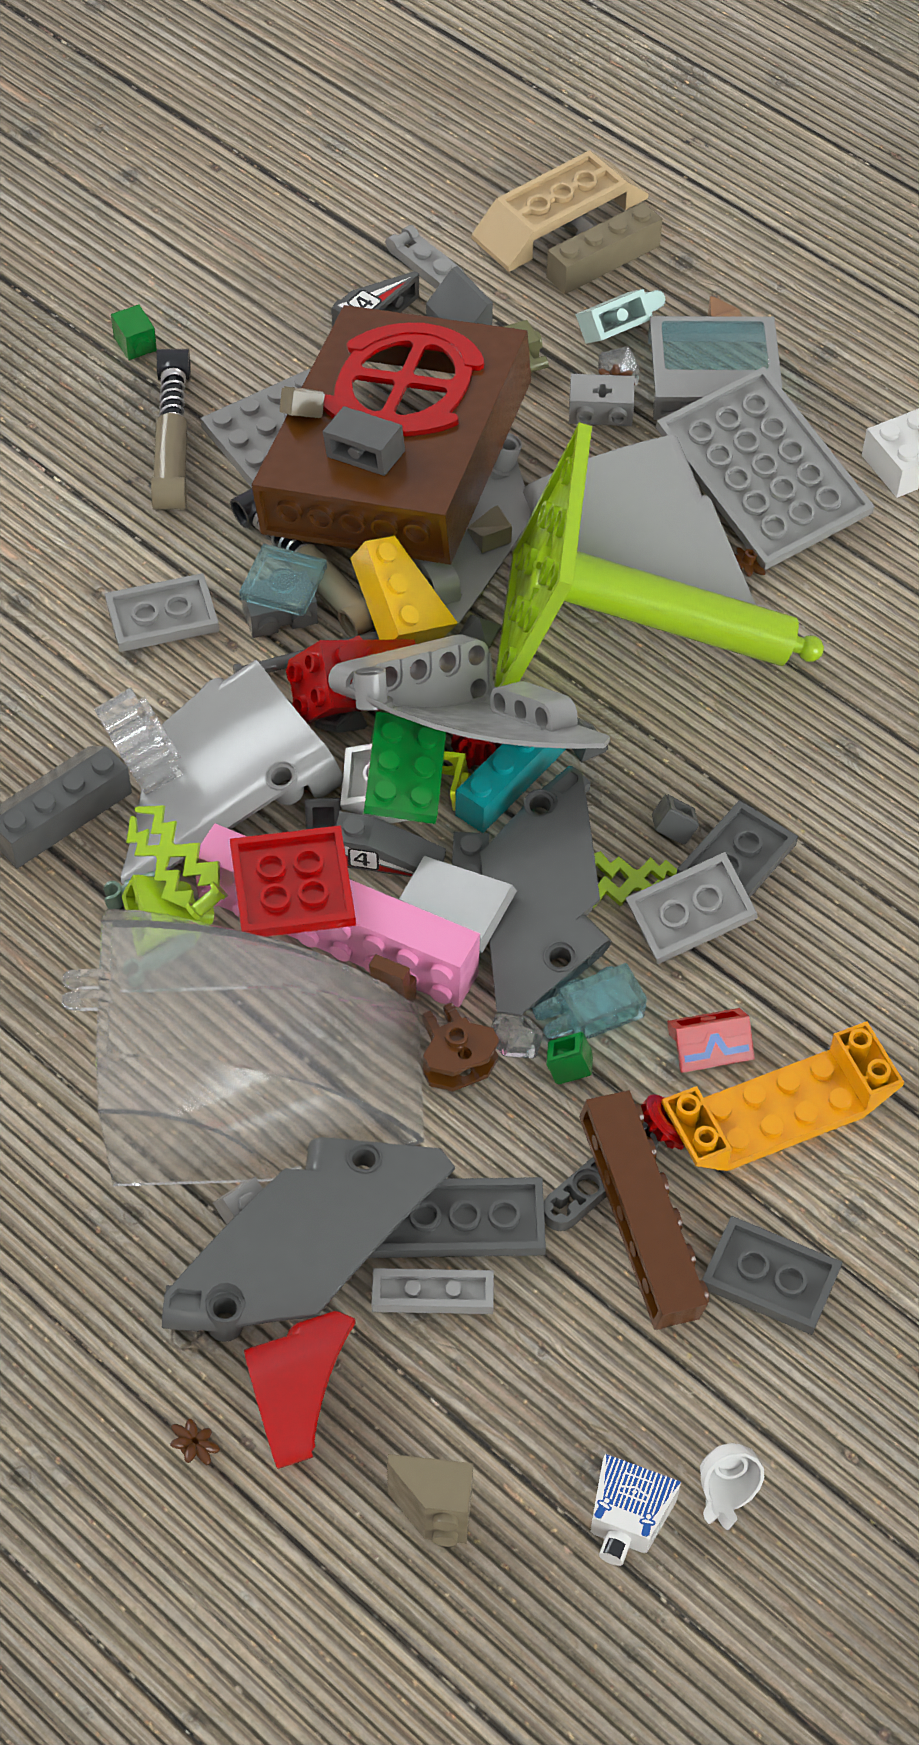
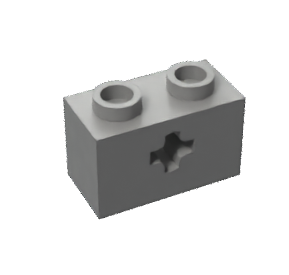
M571 374L569 424H578L580 422L589 425L632 426L634 376Z

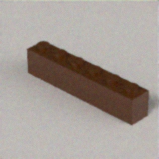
M630 1090L586 1099L579 1118L654 1330L699 1320L708 1305L709 1292L705 1282L699 1280L696 1273L694 1250L689 1243H685L681 1232L682 1218L680 1212L676 1207L673 1208L670 1202L668 1179L665 1173L660 1172L658 1169L656 1147L652 1138H647L643 1128L644 1116L639 1103H634Z

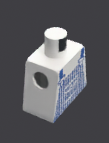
M605 1454L590 1531L594 1535L604 1538L599 1557L609 1564L621 1566L624 1563L629 1548L641 1553H647L677 1501L681 1481Z

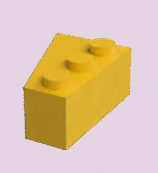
M395 536L365 541L350 558L379 640L415 639V643L420 644L444 638L458 624Z

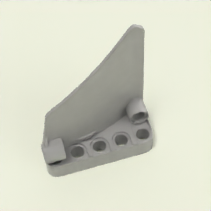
M254 660L227 679L214 678L208 681L195 696L151 734L138 806H165L163 823L177 821L174 837L175 845L202 843L215 823L232 829L274 800L283 805L294 804L301 799L304 793V786L306 785L310 788L315 798H323L342 785L343 775L327 746L300 716L261 664ZM290 780L287 784L279 786L281 782ZM137 813L138 832L149 829L151 833L154 815ZM149 833L148 845H159L161 835ZM137 843L130 844L121 873L122 885H124L125 880L131 879L132 875H142L155 871L156 856L136 857L134 854ZM170 857L167 870L184 861L185 857Z

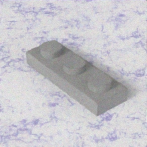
M373 1268L372 1312L493 1314L494 1270Z

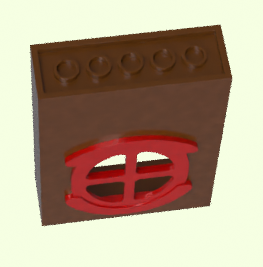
M344 305L301 387L321 391L325 394L322 417L314 418L287 414L251 484L261 534L358 550L365 541L395 536L411 559L451 565L531 383L528 330ZM367 361L402 366L403 368L398 372L365 368L362 365ZM416 369L451 373L455 374L452 379H441L415 375L414 372ZM359 380L393 385V389L383 409L372 411L364 407L354 395V381ZM407 388L446 393L437 403L422 411L407 415L395 413ZM343 406L402 425L405 452L385 476L327 457L323 430Z

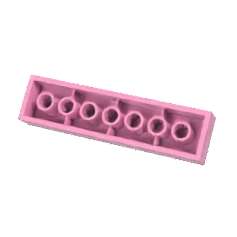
M215 823L200 844L198 863L220 862V886L228 896L224 900H220L215 906L230 910L239 917L230 839L247 836ZM201 875L196 876V884H197V885H198V882H199V879H200V876H201ZM350 880L356 926L286 934L298 939L307 947L322 949L331 953L336 959L355 963L364 967L368 972L369 964L375 954L410 968V975L416 977V990L430 995L439 1003L447 1004L452 1002L458 1008L479 974L480 933L353 880ZM210 885L197 886L199 898L212 889Z

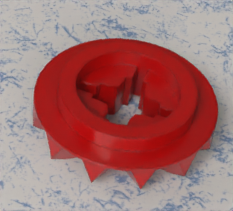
M656 1094L648 1096L641 1104L644 1122L650 1127L649 1131L657 1136L659 1142L664 1141L667 1147L682 1150L685 1145L661 1103L664 1097Z

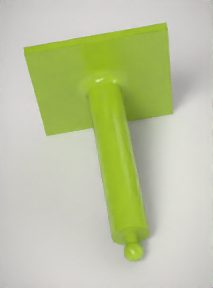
M578 423L512 551L494 680L495 687L516 683L521 680L563 602L777 666H784L792 652L797 653L806 662H814L822 657L824 645L821 639L813 635L798 636L799 621L797 617L577 551L592 426Z

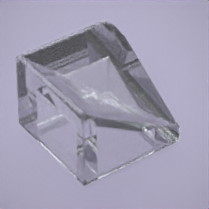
M629 346L599 354L598 371L599 369L610 371L613 365L618 364L621 372L632 370L631 376H634L635 385L638 384L640 369Z
M495 1014L491 1027L499 1038L497 1050L506 1057L535 1058L544 1036L537 1025L528 1016Z

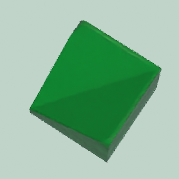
M578 1032L548 1042L546 1065L556 1084H564L592 1075L593 1052L584 1032Z

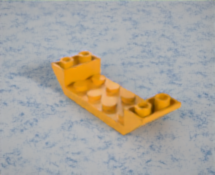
M868 1021L834 1033L830 1049L704 1098L698 1087L695 1086L664 1098L661 1103L697 1167L729 1171L864 1118L904 1085V1080Z

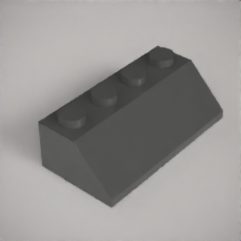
M88 746L0 803V852L18 869L132 793L128 767L107 746Z

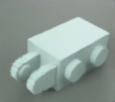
M644 289L627 292L575 315L587 344L602 341L649 321L650 316H653L652 312L664 306L666 299L661 291L644 292Z

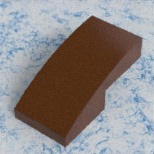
M375 954L369 964L370 979L374 987L413 1003L416 999V977L410 975V968Z

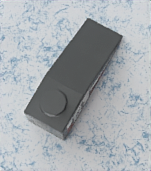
M413 271L350 291L331 307L332 327L344 305L401 313L419 298V273Z
M339 812L336 826L341 825L348 868L412 877L424 856L444 862L446 848L374 816Z

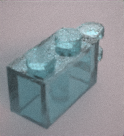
M624 963L616 967L609 966L603 968L596 975L583 980L575 979L568 982L562 988H559L558 996L550 998L545 1002L543 1001L533 1008V1014L537 1020H546L561 1014L562 1017L549 1022L543 1029L545 1036L549 1039L557 1038L570 1032L572 1034L584 1032L586 1039H590L643 1018L647 997L628 964Z

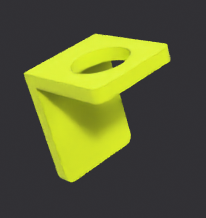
M444 751L443 759L453 764L452 766H443L442 774L454 776L450 797L453 811H455L456 790L471 776V773H468L465 753Z

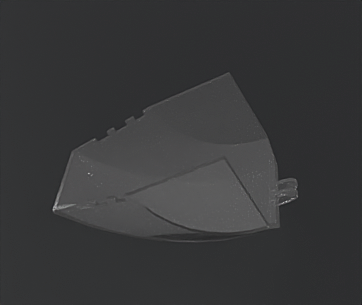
M106 909L101 920L99 969H73L63 974L64 986L71 988V990L80 989V991H68V993L62 995L63 1008L70 1011H98L96 1036L98 1115L113 1186L237 1183L256 1177L258 1182L272 1181L285 1168L305 1170L308 1145L311 1140L319 1137L401 1145H415L424 1142L419 1006L410 1000H406L387 984L321 953L284 941L174 915L140 910Z

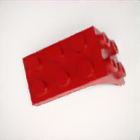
M415 639L319 640L288 660L286 675L291 685L292 706L308 725L318 719L334 714L368 711L357 709L356 700L338 694L330 688L328 679L331 669L341 662L416 645Z

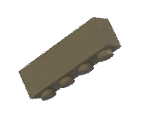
M642 202L548 249L546 278L563 294H567L660 246L663 218L645 202Z

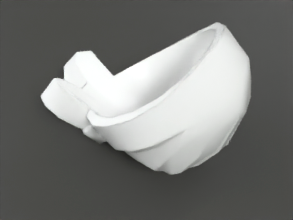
M735 1443L716 1447L702 1460L700 1465L701 1486L706 1496V1507L703 1512L704 1519L708 1524H711L718 1518L720 1524L726 1530H729L738 1520L734 1510L751 1501L760 1490L764 1481V1467L754 1451Z

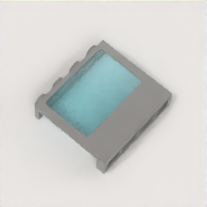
M650 316L648 344H651L655 389L653 420H659L762 367L767 369L782 388L774 317Z

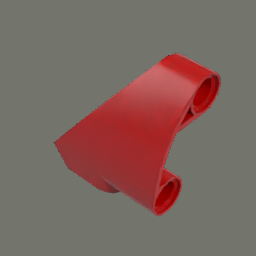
M332 1311L293 1325L289 1329L287 1336L244 1349L256 1401L277 1469L314 1458L312 1451L315 1448V1435L324 1394L337 1357L356 1324L355 1318L338 1311Z

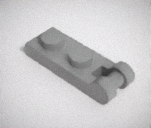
M408 225L402 229L401 234H393L385 240L386 247L391 254L411 270L419 273V276L435 289L439 287L450 270L458 266L421 237L413 225Z

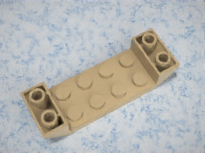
M589 150L496 198L473 231L471 239L510 272L533 259L534 240L612 199L624 210H627L648 199V193L613 163Z

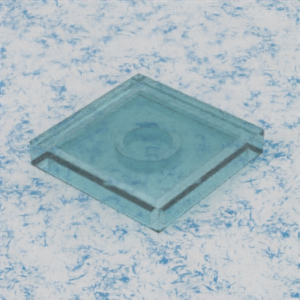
M263 543L239 591L240 600L304 617L327 569V560Z

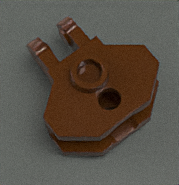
M451 1002L443 1006L444 1016L448 1024L439 1026L431 1010L423 1013L421 1016L431 1039L428 1048L423 1054V1075L430 1087L453 1092L489 1077L499 1058L496 1051L499 1045V1038L492 1027L469 1023L467 1017L461 1018L456 1007ZM470 1069L471 1072L469 1075H460V1073H462L463 1071Z

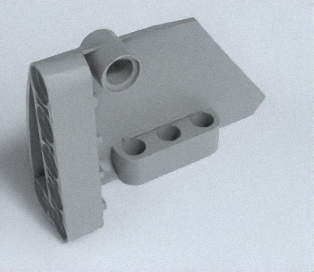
M676 435L646 440L588 458L577 551L756 605L710 497L701 494ZM553 473L528 484L524 488L523 493L531 513L535 509Z

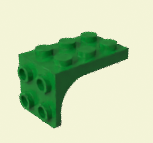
M376 711L370 741L372 746L363 814L436 824L446 732L427 727L392 713Z

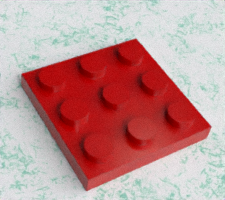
M341 825L230 839L243 940L356 926Z

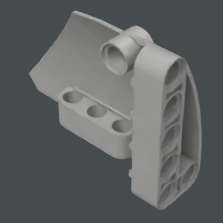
M463 634L336 664L329 674L328 682L330 688L338 694L356 700L357 709L368 711L381 709L427 727L467 738L502 744L566 749L605 748L610 742L609 735L578 725L576 706L567 695L525 681L495 687L492 675V658L488 646L479 639Z

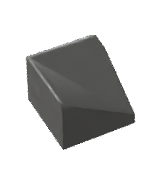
M669 794L663 796L652 813L655 830L681 844H686L699 827L695 808Z

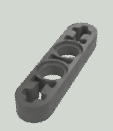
M644 1122L643 1128L645 1133L654 1141L657 1152L659 1146L657 1136L649 1131V1125ZM593 1157L545 1199L544 1220L547 1227L555 1231H566L572 1228L607 1197ZM582 1180H592L596 1182L599 1190L592 1195H586L579 1191L577 1184ZM571 1196L574 1201L568 1206L567 1216L562 1213L557 1216L553 1215L554 1206L562 1209L569 1203Z

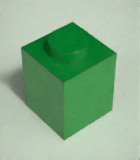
M140 304L111 314L113 337L128 361L157 351L155 328Z

